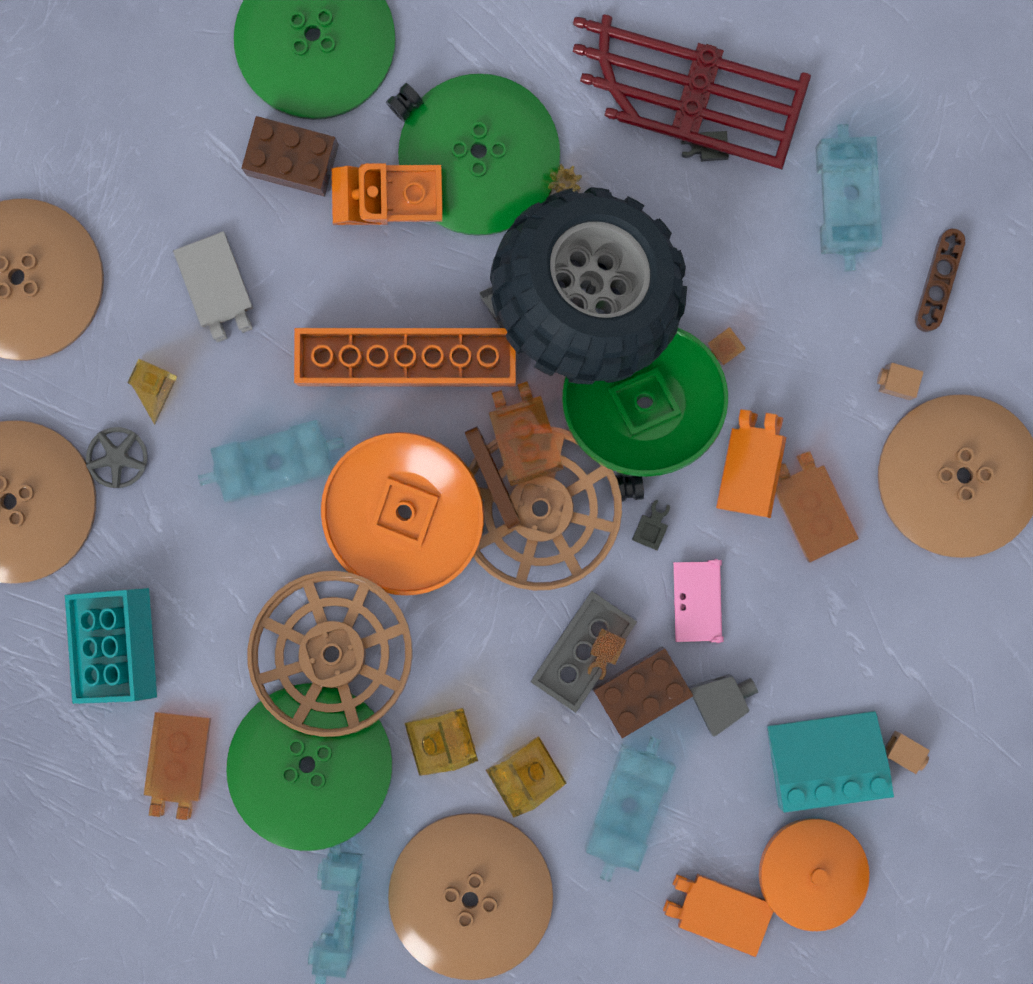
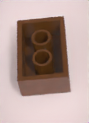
M256 116L241 169L249 177L325 197L332 172L331 168H333L339 144L334 136Z
M663 646L592 688L622 739L693 697L692 692Z

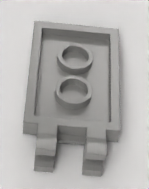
M220 232L173 250L200 325L203 328L206 326L210 327L213 339L217 343L228 339L222 323L235 318L237 326L242 333L253 330L246 311L254 308L225 232Z

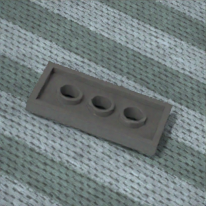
M591 591L530 682L576 713L637 621ZM596 621H602L607 626L606 633L601 637L594 636L591 632V626ZM580 644H587L591 647L592 653L589 658L580 659L576 656V648ZM565 667H572L576 670V678L571 682H565L560 677L561 670Z

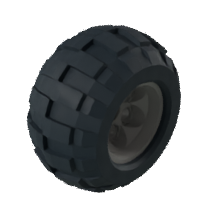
M590 187L584 193L573 192V189H567L550 195L541 204L537 202L527 208L515 219L512 226L504 234L491 267L492 306L497 321H502L507 331L506 339L518 354L525 352L536 361L534 368L549 376H553L554 373L566 376L571 383L616 382L631 377L633 373L648 367L673 340L686 306L687 286H683L682 281L685 276L686 266L681 250H677L670 242L671 231L660 218L653 220L642 211L645 205L629 196L625 200L613 197L609 189ZM570 260H576L581 267L574 266ZM597 263L604 264L608 270H602ZM557 281H562L566 288H561ZM610 287L619 290L620 295L614 294ZM596 308L602 309L605 314H598Z

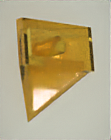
M138 359L127 383L132 385L155 425L177 376Z

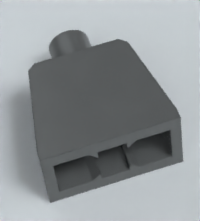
M730 674L688 686L693 694L692 698L713 737L746 715L750 710L744 699L758 693L752 678L737 684L734 677Z

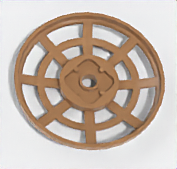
M527 426L507 432L487 445L491 454L500 449L507 461L499 469L501 478L503 479L512 470L519 481V484L512 491L510 498L518 513L521 524L511 529H508L505 524L498 528L495 527L492 515L494 498L489 487L487 489L479 487L482 499H484V519L489 533L481 537L480 544L473 557L490 575L503 583L533 591L566 587L593 572L607 557L615 543L622 518V496L618 480L613 470L599 464V468L586 475L575 462L561 455L564 439L577 444L570 431L551 426ZM531 435L553 436L550 452H531L517 457L509 445V442ZM476 458L473 459L468 467L473 476L476 475L480 468ZM534 460L548 461L544 476H533L530 478L521 464ZM558 464L569 468L580 480L566 488L555 479ZM606 476L611 485L614 498L613 522L597 518L598 501L593 484ZM585 489L589 498V516L574 512L572 500L573 496ZM538 501H544L548 505V512L542 517L536 516L533 512V506ZM570 523L586 526L580 539L572 547H569L562 534L569 527ZM598 529L610 532L600 553L590 564L581 569L574 555L588 542L593 530ZM515 530L527 538L523 554L512 549L502 538ZM553 540L560 552L556 556L547 558L534 557L538 542ZM495 542L497 547L506 555L521 562L516 578L505 574L493 566L480 550ZM565 561L572 574L569 577L552 582L527 581L531 565L549 566Z
M320 571L304 575L278 590L265 603L256 617L250 632L247 648V664L251 683L265 708L277 720L288 727L308 735L320 737H337L356 733L371 726L385 716L396 704L405 689L413 659L409 625L394 599L380 586L367 578L341 571ZM343 581L359 586L353 601L338 597L320 599L314 583ZM304 588L309 603L295 611L284 625L269 618L275 608L285 598L295 591ZM369 590L379 596L389 606L399 624L384 630L377 617L363 606ZM340 606L349 608L343 623L327 621L323 607ZM313 612L317 623L316 626L311 628L306 635L293 630L295 624L302 617ZM359 613L371 623L376 631L375 634L361 639L360 635L353 629ZM266 628L279 635L275 648L276 669L260 673L258 648L263 629ZM403 634L405 661L401 678L397 680L386 675L389 662L388 640ZM288 639L300 645L299 661L285 666L284 649ZM380 644L381 660L379 669L376 670L364 664L366 657L365 649ZM330 647H336L339 650V657L334 662H328L325 658V652ZM303 672L313 682L306 696L302 695L294 687L288 676ZM359 674L373 680L363 693L352 698L348 684ZM280 679L288 694L301 704L293 718L286 715L275 705L263 684ZM380 684L394 690L390 699L380 710L359 722L355 707L370 698ZM326 687L338 688L342 703L324 704L315 701L322 688ZM311 709L321 712L345 711L348 726L323 729L305 725L303 722Z

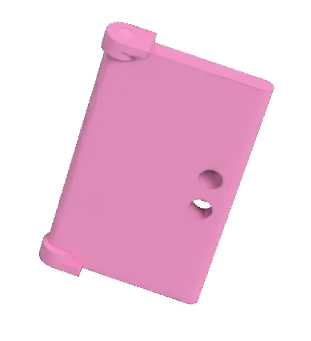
M722 560L673 562L675 642H724V636H722L720 572Z

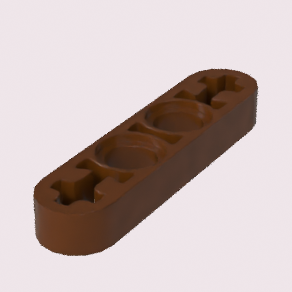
M949 229L941 234L938 239L915 315V324L923 332L933 331L942 323L965 246V236L958 229ZM954 236V241L958 245L951 248L949 255L941 254V252L945 253L948 251L949 242L945 241V239ZM941 260L947 261L951 266V271L947 275H942L937 270V264ZM933 286H938L943 291V297L939 301L933 300L929 295V290ZM931 306H939V309L935 308L932 310L931 318L935 322L928 326L925 325L926 320L922 319V316L929 313Z
M478 426L465 431L468 443L508 529L520 525L521 521L481 431Z

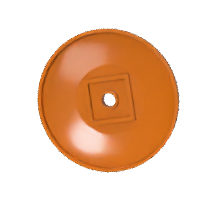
M393 432L366 439L340 458L332 469L324 487L321 502V520L325 538L332 553L348 573L367 578L380 586L388 594L407 596L436 590L455 579L466 568L475 555L481 541L484 527V506L480 489L472 472L451 449L434 439L420 434ZM400 505L410 507L412 511L411 518L406 519L399 515L398 508Z

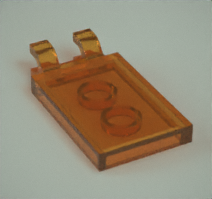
M528 381L517 384L522 402L507 406L502 390L491 393L496 410L489 412V416L510 486L564 469L541 396L533 398Z
M808 451L796 456L803 470L790 476L786 464H781L778 479L780 485L777 486L776 496L807 561L812 562L859 538L825 466L821 465L816 468L812 454Z
M155 712L144 795L152 796L148 816H164L165 801L178 802L176 819H191L192 801H200L211 718Z

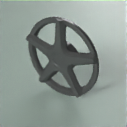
M121 427L108 428L98 432L90 442L86 453V466L92 477L100 484L110 488H124L135 483L144 473L148 461L147 449L142 439L133 431ZM114 432L128 434L119 446H115L106 435ZM135 440L142 449L143 462L130 457L128 454V450ZM100 441L106 451V455L92 461L93 449L96 443ZM109 466L111 468L112 483L103 480L94 469ZM126 466L139 469L134 478L121 483L122 468Z

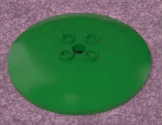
M243 0L234 27L235 55L238 66L248 85L258 97L272 108L284 114L302 119L333 118L348 113L371 98L384 82L395 53L394 21L386 0ZM318 29L321 34L317 40L310 41L306 39L308 30Z
M492 74L462 75L442 82L432 88L422 97L424 104L410 112V117L404 123L399 140V165H441L442 222H435L438 225L466 235L479 236L507 231L523 211L537 202L540 204L545 202L546 198L549 197L557 179L560 164L558 133L545 106L522 85L510 79ZM476 145H483L487 153L482 158H475L471 154L472 148Z
M678 328L673 340L660 356L648 367L633 373L631 377L611 383L595 381L593 384L571 383L565 377L562 393L563 412L566 424L574 440L597 463L626 475L659 476L678 471L692 464L714 444L722 430L727 415L728 387L721 365L710 349L689 332ZM647 397L653 404L649 408H641L637 401L640 398Z
M312 683L297 684L294 687L302 695L306 696ZM326 687L322 688L315 701L324 704L342 703L338 688ZM285 688L269 695L275 705L291 718L294 717L301 705L288 694ZM260 701L243 718L232 738L227 757V783L230 796L244 822L259 836L284 848L299 851H316L331 848L348 841L360 833L374 819L389 791L393 760L390 742L380 720L356 733L337 737H320L308 735L288 727L277 720ZM364 702L355 707L359 722L374 714ZM311 709L303 722L305 725L323 729L348 726L345 711L321 712ZM306 757H312L315 761V768L309 773H304L300 768L301 761Z

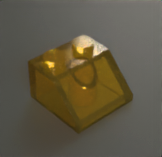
M463 708L440 712L404 723L419 776L455 771L478 761Z
M539 736L502 757L486 769L487 774L513 818L534 810L567 784Z

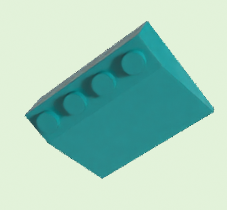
M149 588L65 595L72 704L133 702L157 698Z
M876 711L767 726L778 807L784 813L894 797L890 767Z

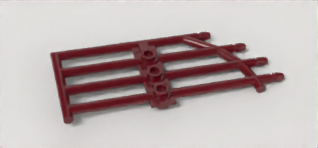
M606 14L602 15L601 23L586 20L583 17L574 18L573 25L577 28H585L587 31L599 34V49L586 47V45L574 44L573 52L577 55H585L587 58L599 61L604 78L594 77L592 74L582 73L580 82L609 91L623 110L618 111L614 108H606L604 116L612 120L617 119L625 124L783 170L811 79L810 74L802 72L799 80H795L723 59L724 50L710 44L698 43L696 50H692L611 26L613 18ZM610 37L690 60L692 64L688 75L610 53ZM611 65L682 85L684 89L681 99H673L616 82ZM718 69L793 90L795 94L792 104L787 105L715 84L714 81ZM710 94L788 116L784 130L707 109ZM627 97L677 111L673 124L668 125L639 116ZM705 119L780 141L776 156L699 134L702 120Z

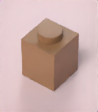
M890 363L885 368H881L877 384H880L878 392L906 400L917 398L923 371Z
M894 731L885 747L887 758L915 774L919 770L922 771L929 761V756H927L930 752L929 749L897 731Z

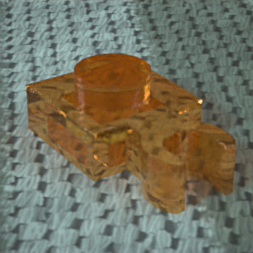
M731 327L708 343L712 349L711 352L723 365L746 349Z
M601 628L590 651V654L597 658L589 665L587 673L590 675L594 667H600L602 673L599 679L602 680L606 675L607 662L616 665L627 640Z

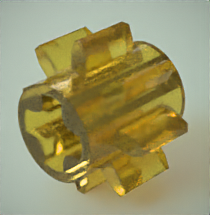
M560 164L558 174L551 171L549 176L555 181L549 184L548 189L554 188L556 192L567 189L580 191L581 187L576 182L581 180L582 175H576L573 172L574 166H571L570 169H564V166ZM562 177L566 181H571L568 187H566L565 183H559Z

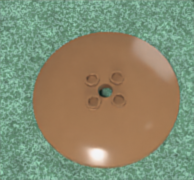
M34 199L4 200L0 202V358L16 361L41 359L70 346L91 324L103 294L104 273L102 261L97 246L88 231L66 211L55 205ZM18 270L23 271V282L14 285L12 282L13 273Z
M948 395L932 399L915 407L894 426L884 443L879 459L878 487L882 503L889 518L907 539L920 548L938 555L958 558L975 557L1003 547L1026 527L1033 516V438L1025 425L1009 410L991 400L978 396ZM960 468H966L970 472V479L967 483H961L957 479V472Z
M0 422L1 583L31 582L47 577L63 568L77 555L85 544L95 519L96 489L84 457L64 436L48 427L32 422ZM8 494H13L16 497L17 503L14 508L9 510L4 505V498Z
M463 813L447 816L429 824L407 843L393 868L389 884L388 901L394 929L405 948L415 959L430 970L450 978L480 980L491 978L513 969L533 952L543 938L550 921L553 906V890L547 864L537 846L524 832L513 824L491 815ZM465 893H475L478 896L477 904L474 906L464 904L462 897Z

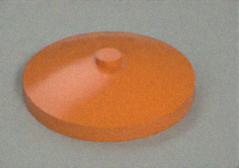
M805 818L791 822L773 835L762 853L759 865V883L762 894L771 910L779 918L798 929L817 932L830 930L842 925L858 911L868 891L870 873L866 854L858 840L847 829L834 822L820 818Z

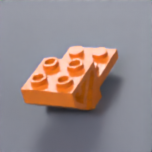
M361 164L360 167L341 166L331 168L333 225H388V222H442L441 165Z

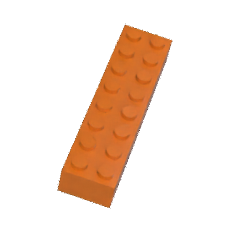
M294 328V383L297 386L516 387V351L506 339L507 331L505 328Z

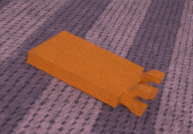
M740 409V429L732 428L716 508L771 518L787 438L779 435L783 417H778L777 414L766 413L765 429L756 428L755 424L758 414L752 413L750 410Z
M698 873L695 881L676 874L672 883L675 886L674 888L686 892L687 895L682 906L666 899L663 907L664 914L680 919L678 923L679 928L756 957L773 914L766 900Z

